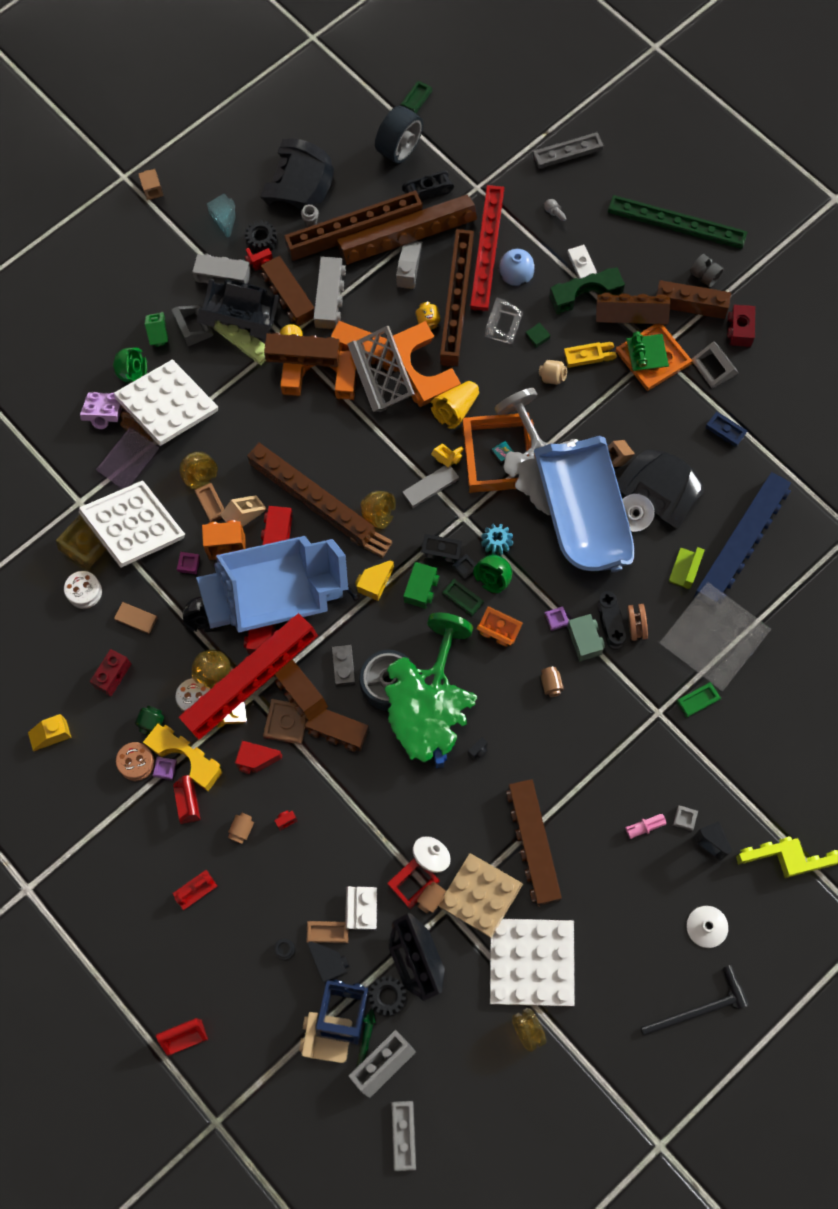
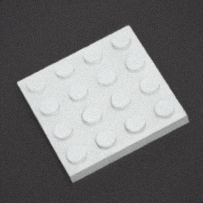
M173 359L114 393V398L159 446L218 411V406Z
M144 481L84 505L78 511L120 567H124L184 539L185 533Z
M502 919L491 938L490 1004L574 1007V921Z

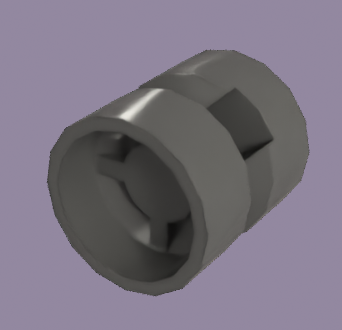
M702 254L690 269V273L697 279L702 278L701 281L709 288L719 280L724 271V268L719 264L712 263V259L706 254Z

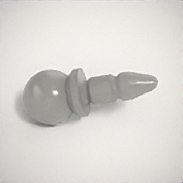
M548 199L544 204L546 212L552 216L556 215L560 220L565 221L566 216L561 211L560 205H558L556 200Z

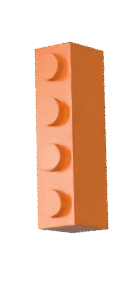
M338 321L331 337L340 340V351L345 352L349 350L348 343L357 341L371 333ZM380 336L378 342L385 344L387 339ZM368 340L363 343L366 351H371L373 342ZM377 344L374 354L381 357L384 347ZM386 353L385 359L392 362V357ZM372 357L371 364L378 365L380 359ZM383 361L382 367L385 370H389L391 364Z

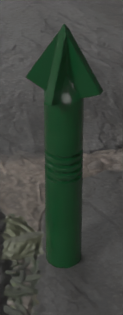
M373 1008L370 1009L363 1019L365 1022L362 1035L363 1040H361L362 1045H360L356 1068L367 1057L372 1027L376 1023Z

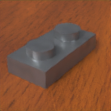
M352 646L332 647L336 686L355 684Z

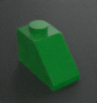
M164 312L146 315L145 327L150 345H164L165 342H168Z

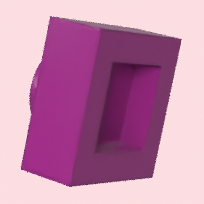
M180 552L177 571L197 574L200 555Z

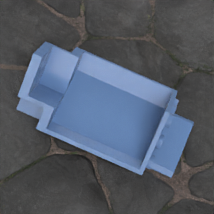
M305 536L216 555L217 563L214 564L216 573L196 577L210 629L231 624L235 626L238 632L289 621L298 613L302 617L327 612V601L343 598V590H348L346 555L336 542L330 539L311 544Z

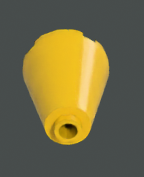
M466 381L436 396L431 401L433 403L431 411L435 418L442 425L444 423L448 424L450 429L459 426L479 395L477 384Z

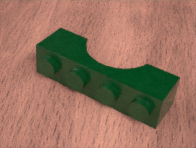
M618 267L607 268L596 274L591 273L583 278H575L563 284H555L553 287H550L549 298L556 314L572 310L575 299L582 293L596 292L599 294L610 293L612 295H620L624 292L625 283Z

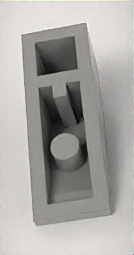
M414 241L403 245L396 274L397 287L415 288L422 242Z

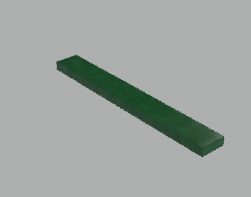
M615 195L612 196L607 212L743 249L748 231Z

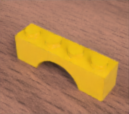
M157 724L143 743L160 757L172 753H180L187 756L191 762L189 776L195 783L209 791L223 773L219 768L221 765L212 758L208 760L203 757L205 753L199 748L195 747V749H192L188 746L190 742L184 737L180 736L177 738L173 735L174 731L167 725L162 727L160 724Z

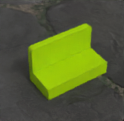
M697 547L696 551L692 552L680 548L669 582L691 589L705 549Z

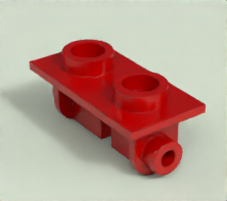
M205 870L172 894L177 903L185 910L218 886L209 872Z

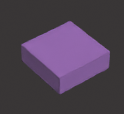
M563 606L545 612V617L551 631L568 625V618Z
M157 757L152 776L173 780L177 760Z

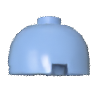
M511 249L506 252L501 258L499 273L506 283L515 286L529 282L534 273L533 258L523 249Z

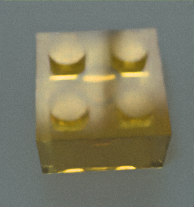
M80 514L56 540L58 550L87 571L107 550Z

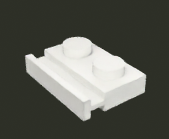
M346 887L345 929L376 930L377 888Z

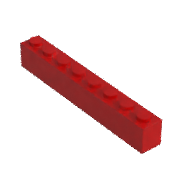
M269 506L268 512L264 514L266 527L261 532L263 545L290 538L293 519L291 508ZM276 624L249 630L248 636L244 638V648H246L248 654H252L275 633Z
M298 613L289 619L266 642L262 643L251 655L247 656L235 669H232L220 682H217L205 695H202L197 702L186 709L179 718L196 738L200 740L317 638L318 634Z

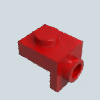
M249 248L246 249L247 256H245V260L249 262L250 266L252 265L254 271L262 269V264L273 259L269 248L254 255Z

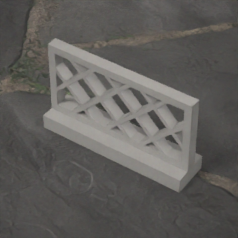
M385 326L357 341L348 343L373 412H382L387 407L415 395L389 326ZM384 332L387 335L386 344L378 342L380 335ZM368 340L373 342L370 352L366 351L363 345ZM377 344L384 347L381 357L374 354ZM388 349L394 353L392 362L385 359ZM372 357L380 359L377 369L371 366ZM383 361L391 364L387 374L380 371ZM394 366L400 369L398 379L391 376ZM379 374L386 376L383 386L377 382ZM390 378L397 381L394 391L387 388ZM401 383L406 385L408 391L404 395L397 393ZM385 390L392 393L391 400L385 403L383 398Z

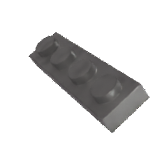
M598 132L535 150L533 151V157L538 169L601 151L603 150V143Z

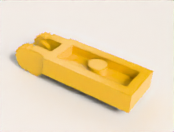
M598 342L564 348L567 367L615 359L617 355L614 351L602 353V351L613 349L614 343Z

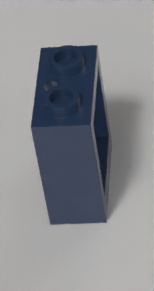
M340 980L327 981L316 1026V1037L358 1044L368 998V988L361 984H344ZM331 995L361 1000L355 1028L325 1022Z

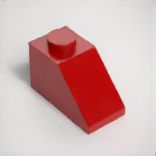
M242 741L235 764L241 772L250 774L252 771L257 773L281 760L282 753L279 750Z

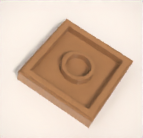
M271 699L263 737L302 745L306 729L305 724L308 719L305 715L301 717L294 708L297 706L295 703Z

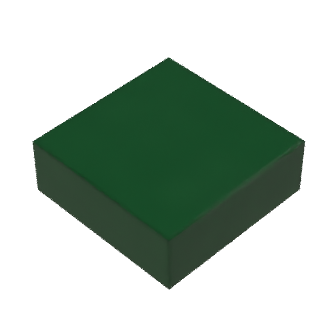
M541 323L525 332L526 337L535 347H538L551 337Z

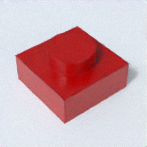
M284 811L275 820L280 831L298 822L293 811Z

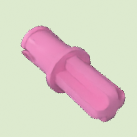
M662 814L646 820L643 818L641 822L625 827L629 839H632L644 833L650 834L651 830L666 825V820Z

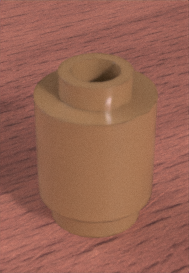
M548 667L541 670L542 675L540 677L545 695L550 697L561 695V691L564 688L560 672L557 671L556 667Z
M242 812L240 816L235 815L228 831L230 833L228 838L243 844L253 827L252 817Z
M432 882L431 885L428 884L417 899L420 903L418 907L427 914L429 911L433 913L444 899L446 890L435 882Z

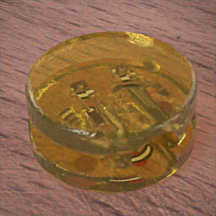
M526 1008L522 1011L523 1017L516 1013L513 1015L512 1020L521 1042L528 1051L532 1052L536 1050V1043L540 1047L546 1044V1036L534 1012Z

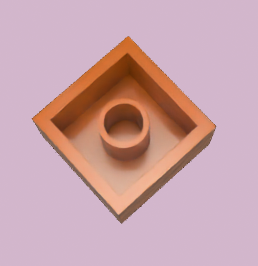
M229 520L226 523L209 522L206 525H202L203 547L209 560L217 559L216 555L246 549L245 533L240 521Z

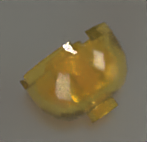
M196 451L189 453L183 458L180 463L179 472L187 486H190L192 489H199L209 484L210 482L208 481L212 477L215 479L218 467L216 462L207 453Z
M380 490L370 492L361 502L362 517L375 528H386L393 519V516H390V514L396 508L394 495Z
M202 651L193 661L192 678L197 684L200 682L204 684V687L213 688L217 682H220L231 671L230 661L220 651Z

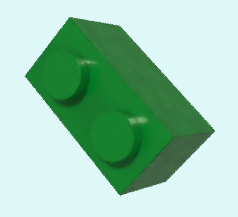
M415 562L403 596L404 603L426 609L428 603L431 604L434 596L432 589L433 586H437L440 577L437 575V568Z

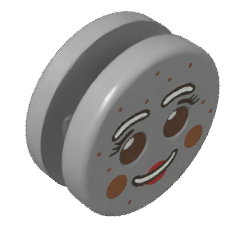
M197 678L182 682L177 688L175 695L176 703L180 710L184 712L197 702L202 695H205L210 690L209 685Z

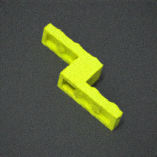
M791 837L780 839V843L772 845V842L761 844L760 848L755 850L752 847L740 850L741 853L736 856L738 865L777 855L785 878L838 864V850L826 853L827 857L819 858V855L809 857L806 862L799 839L792 840Z

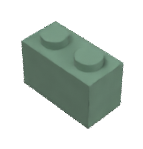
M591 614L569 620L567 628L579 661L602 655L605 644L603 638L599 637L597 633L599 628L596 619H592Z

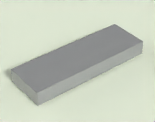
M443 466L402 493L411 507L414 508L458 481L459 476L451 466Z
M413 1101L392 1102L394 1171L416 1170Z

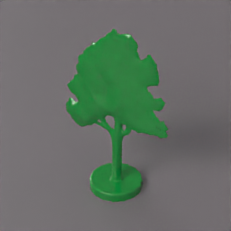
M432 613L427 621V625L432 631L443 636L436 663L431 669H416V666L408 658L404 657L390 664L387 669L390 679H398L397 683L385 687L389 703H391L388 709V721L391 723V728L396 734V738L400 740L411 760L418 758L420 761L426 762L433 757V752L437 747L442 751V755L450 752L457 739V734L449 729L450 726L459 723L461 726L466 725L465 714L460 713V711L466 707L471 709L476 704L477 695L455 685H450L444 674V667L452 638L466 639L471 637L473 626L470 622L449 613ZM434 674L433 683L431 685L426 684L424 679ZM441 679L444 681L443 685L440 684Z

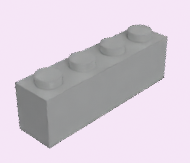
M321 257L314 312L315 328L335 329L338 321L341 320V312L338 311L339 307H342L343 298L340 296V292L344 291L342 276L346 275V265H343L342 258Z

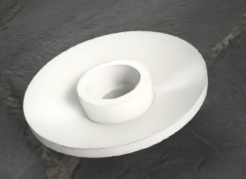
M631 494L624 497L622 500L631 531L637 532L646 529L654 518V507L651 501L641 494ZM635 510L640 511V514L637 517L634 516Z
M421 837L414 843L413 855L421 867L434 873L443 872L450 864V854L440 841L432 837Z
M698 907L691 912L687 919L688 935L698 946L704 948L716 947L725 940L728 934V923L725 916L714 907ZM706 922L712 924L711 930L706 929Z

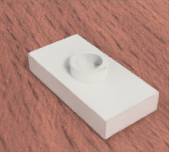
M585 245L568 250V256L578 278L586 277L591 273H597Z

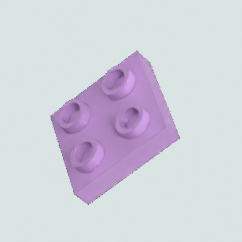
M88 393L80 417L83 421H91L92 425L97 429H104L108 426L109 422H118L122 407L114 398V393Z

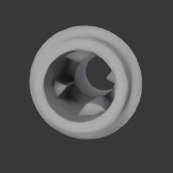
M306 205L301 211V216L307 227L317 224L318 209L313 205Z

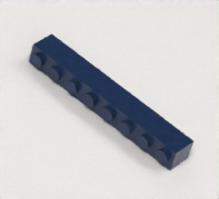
M773 472L770 473L694 595L696 599L713 609L717 603L721 605L726 596L724 594L725 589H731L736 580L733 578L735 573H741L745 566L742 562L745 558H750L754 552L752 546L754 543L759 544L763 537L762 530L764 528L767 530L773 521L770 517L772 514L777 515L782 507L779 504L782 499L786 500L791 490L788 488L791 482Z

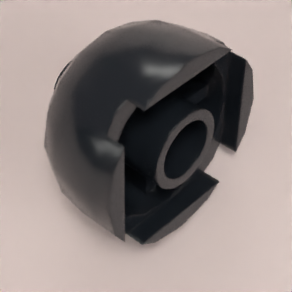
M202 597L193 598L186 604L183 611V624L188 629L197 632V629H205L204 632H211L219 628L210 629Z

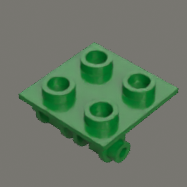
M634 332L632 338H627L633 371L669 367L663 334L643 336L640 332Z

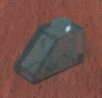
M222 194L208 202L207 207L211 217L228 238L231 236L236 214L234 208L236 206L231 198L228 199L225 194Z

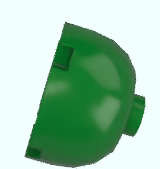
M138 347L122 349L116 354L113 361V370L119 380L128 384L147 374L146 357H142L140 352L143 351Z
M489 555L477 563L473 573L477 582L480 580L485 584L482 586L484 589L492 593H501L510 584L513 571L506 559L498 555Z

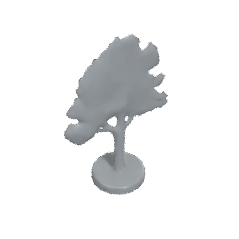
M528 388L507 397L495 407L498 415L509 414L517 410L531 438L532 444L531 448L524 454L508 452L503 467L505 472L511 477L518 473L519 478L515 483L516 489L524 492L526 495H530V501L535 504L538 510L551 515L538 464L534 458V449L548 445V443L540 439L524 406L537 397L536 390ZM571 439L560 444H567V447L576 446L575 442L578 440Z

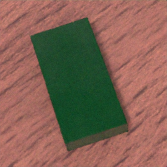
M418 80L400 106L417 113L431 94L432 87Z
M455 579L442 592L444 597L471 617L484 603L481 598Z

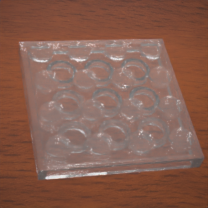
M707 582L660 644L723 691L771 631V628Z

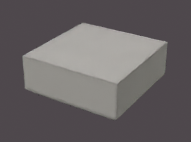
M678 805L673 826L693 831L698 811Z

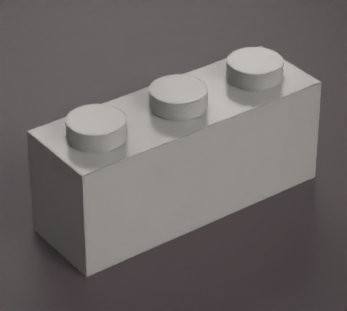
M197 254L193 268L195 282L207 284L209 279H213L214 283L221 284L225 280L248 284L251 274L249 262L228 259L227 257H214L208 254Z
M395 1030L349 1077L361 1092L370 1098L416 1051Z

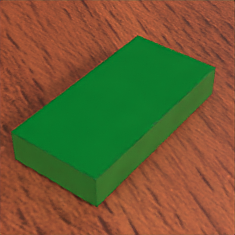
M709 682L678 699L676 702L685 717L688 718L718 702L721 697L712 683Z

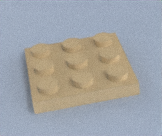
M470 853L446 891L439 907L492 938L523 884Z

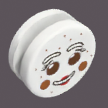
M78 571L67 578L64 584V593L73 606L85 609L94 606L100 600L102 586L92 573Z

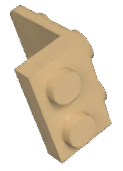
M309 1012V1017L305 1016L303 1029L306 1030L305 1039L301 1038L299 1051L303 1052L302 1056L344 1063L347 1060L349 1043L316 1037L319 1014ZM326 1016L325 1022L352 1027L350 1019Z

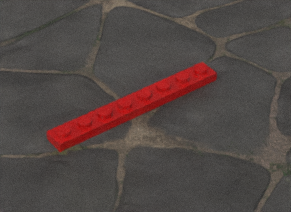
M487 185L471 310L488 311L504 187Z

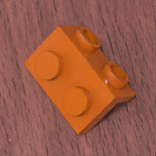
M488 606L476 629L480 631L479 634L487 638L492 636L497 639L499 644L508 646V644H514L523 623Z

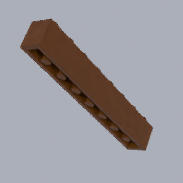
M416 190L284 235L286 248L292 261L338 246L337 239L421 211L422 202Z
M467 194L339 238L337 242L340 254L346 265L472 222L477 220L475 204Z
M456 229L440 365H459L474 231Z
M260 442L247 455L249 463L253 468L347 537L355 540L362 548H365L364 546L374 537L375 527Z

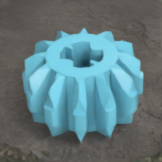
M492 524L491 529L485 528V533L481 535L483 539L481 545L486 547V553L492 550V555L498 552L502 556L503 551H509V546L513 545L511 540L513 534L508 533V527L502 529V524H499V527L496 528Z

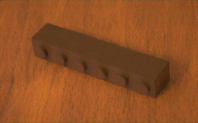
M533 779L509 784L506 797L508 803L512 802L511 818L513 822L517 823L518 829L515 830L517 842L521 841L523 849H520L522 862L526 861L527 869L524 871L527 882L531 881L532 889L529 890L531 901H535L536 906L559 902L562 897Z

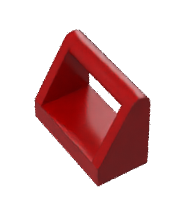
M189 775L182 776L173 784L180 824L199 821L201 819L194 781Z
M415 858L387 883L388 887L409 909H412L418 903L417 899L428 884L431 885L432 882L438 884L440 882L433 872L421 867L431 879L407 900L398 888L421 867Z
M198 1018L156 1034L157 1040L167 1056L208 1040L202 1020Z

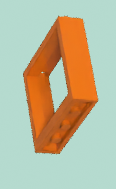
M518 413L463 418L469 493L516 489L515 483L518 478L477 481L471 430L523 426L526 451H528L532 445L531 438Z

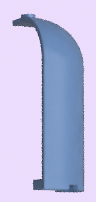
M596 436L575 442L576 446L567 447V444H548L534 449L558 543L566 559L574 566L587 571L611 569V572H617L622 570L623 566L631 564L634 559L633 537L606 439L602 436Z

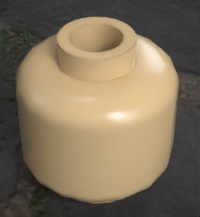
M546 360L539 368V376L542 377L544 383L559 385L566 379L567 367L561 361Z

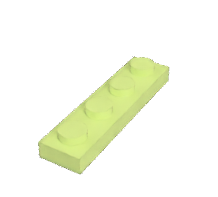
M217 321L215 326L212 327L259 365L266 361L264 355L265 344L256 337L250 336V332L240 329L237 325L233 324L223 325L220 321Z

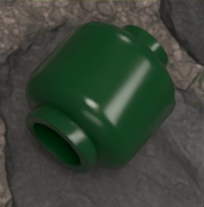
M147 705V708H141L135 720V725L140 728L139 732L149 735L157 724L162 725L164 721V716L161 714L162 711Z

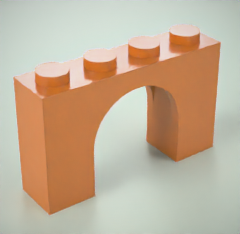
M426 321L393 336L415 394L412 396V399L419 407L430 403L436 396L461 384L452 368L436 376L427 377L419 374L412 367L410 354L430 344L434 338ZM388 349L387 354L393 359L394 353ZM394 366L395 369H396L398 372H400V369H399L398 367Z
M350 350L340 351L338 367H330L337 374L335 385L336 399L354 400L358 371ZM284 363L281 379L282 394L300 396L303 376L308 369L315 365Z

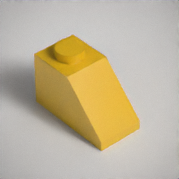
M387 561L365 569L362 575L359 574L355 583L358 593L379 601L394 570V562Z
M61 714L42 720L28 732L33 751L72 738L67 721Z

